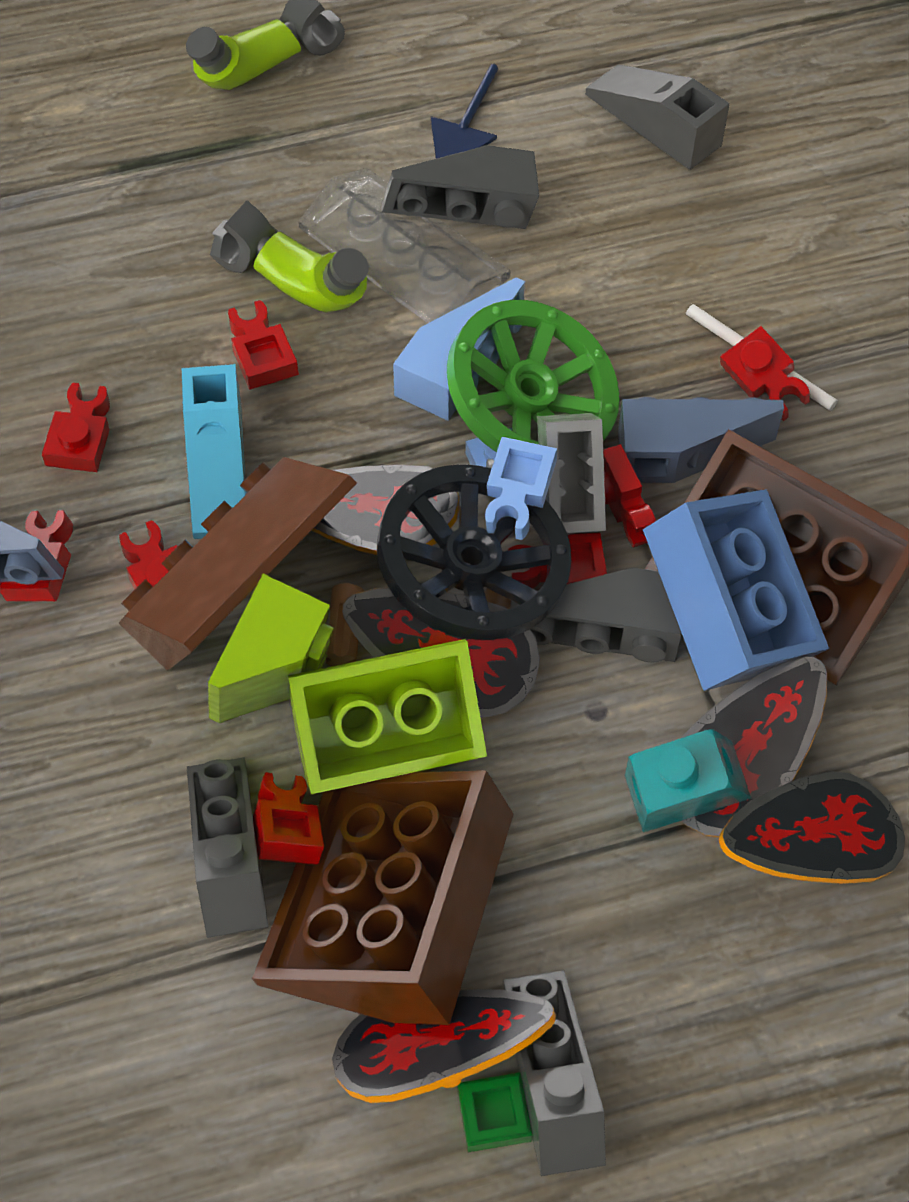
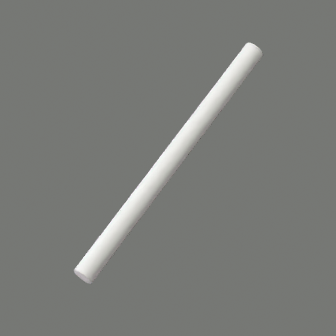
M692 304L688 308L686 315L732 346L744 339V337L696 305ZM795 371L787 375V377H796L804 381L809 388L810 398L829 411L836 406L837 399Z

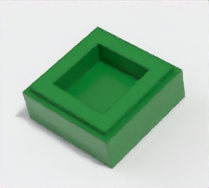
M520 1072L464 1081L457 1086L468 1152L532 1141V1131Z

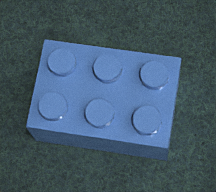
M767 489L686 502L643 529L703 691L749 680L781 663L803 657H813L829 649Z

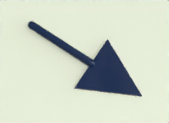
M496 64L489 66L459 124L431 116L435 159L486 146L497 139V135L469 127L498 71Z

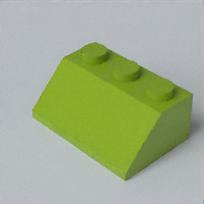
M262 574L208 681L209 719L222 723L291 699L288 675L322 669L328 655L326 653L331 643L329 640L334 631V627L326 624L330 605Z
M466 639L288 675L293 721L304 777L311 794L487 757Z

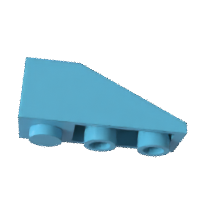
M236 364L181 368L183 417L194 539H202L208 533L201 523L224 500L233 508L246 495V492L240 487V484L245 480L242 408Z

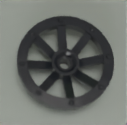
M457 464L433 468L413 477L400 487L390 499L384 511L377 535V558L382 576L392 594L403 607L420 621L441 632L473 640H496L518 635L539 624L558 603L571 571L572 560L568 535L561 519L545 500L543 508L527 505L529 523L539 535L543 545L502 551L501 544L514 532L517 520L510 516L502 517L496 524L494 534L478 527V494L488 496L487 482L492 468ZM459 492V529L454 532L428 500L429 498L445 493ZM411 511L440 548L400 536L401 525ZM405 559L442 569V572L420 584L411 573ZM547 565L545 583L539 591L501 573ZM454 587L462 590L466 596L468 610L446 603L438 597ZM484 587L519 604V606L503 611L490 612Z

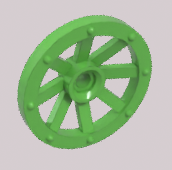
M500 301L476 312L466 322L451 345L447 360V381L454 405L469 429L495 452L498 450L501 437L538 444V441L530 439L531 419L537 423V416L555 415L551 411L567 414L592 413L602 419L603 441L612 430L619 409V388L615 371L606 352L595 337L583 325L566 313L535 301ZM509 325H522L537 329L526 360L520 361ZM490 330L503 369L474 348L477 339ZM554 336L572 350L577 358L551 371L543 363ZM472 370L496 387L499 392L479 395L474 385ZM587 372L593 386L595 399L558 393V387ZM505 410L511 415L512 430L498 421L491 412Z

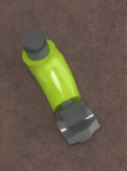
M289 0L279 20L275 19L234 36L218 35L210 27L198 28L187 39L186 51L193 59L195 74L203 83L211 88L231 90L301 51L299 42L314 55L330 53L344 39L345 29L340 23L341 19L331 10H325L317 0Z
M248 200L244 202L229 220H224L212 233L215 238L210 256L217 263L232 272L242 273L254 261L253 267L257 272L279 290L310 308L325 313L344 310L359 301L367 289L369 265L366 257L360 251L348 247L340 249L338 252L321 255L283 232L277 231L268 222L267 218Z

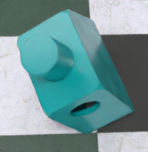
M713 729L655 746L628 757L625 778L643 833L751 798L732 741Z

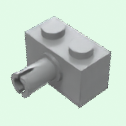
M592 413L537 416L538 444L557 448V462L545 500L561 519L566 533L606 531L602 419ZM487 459L486 467L492 468L494 460Z

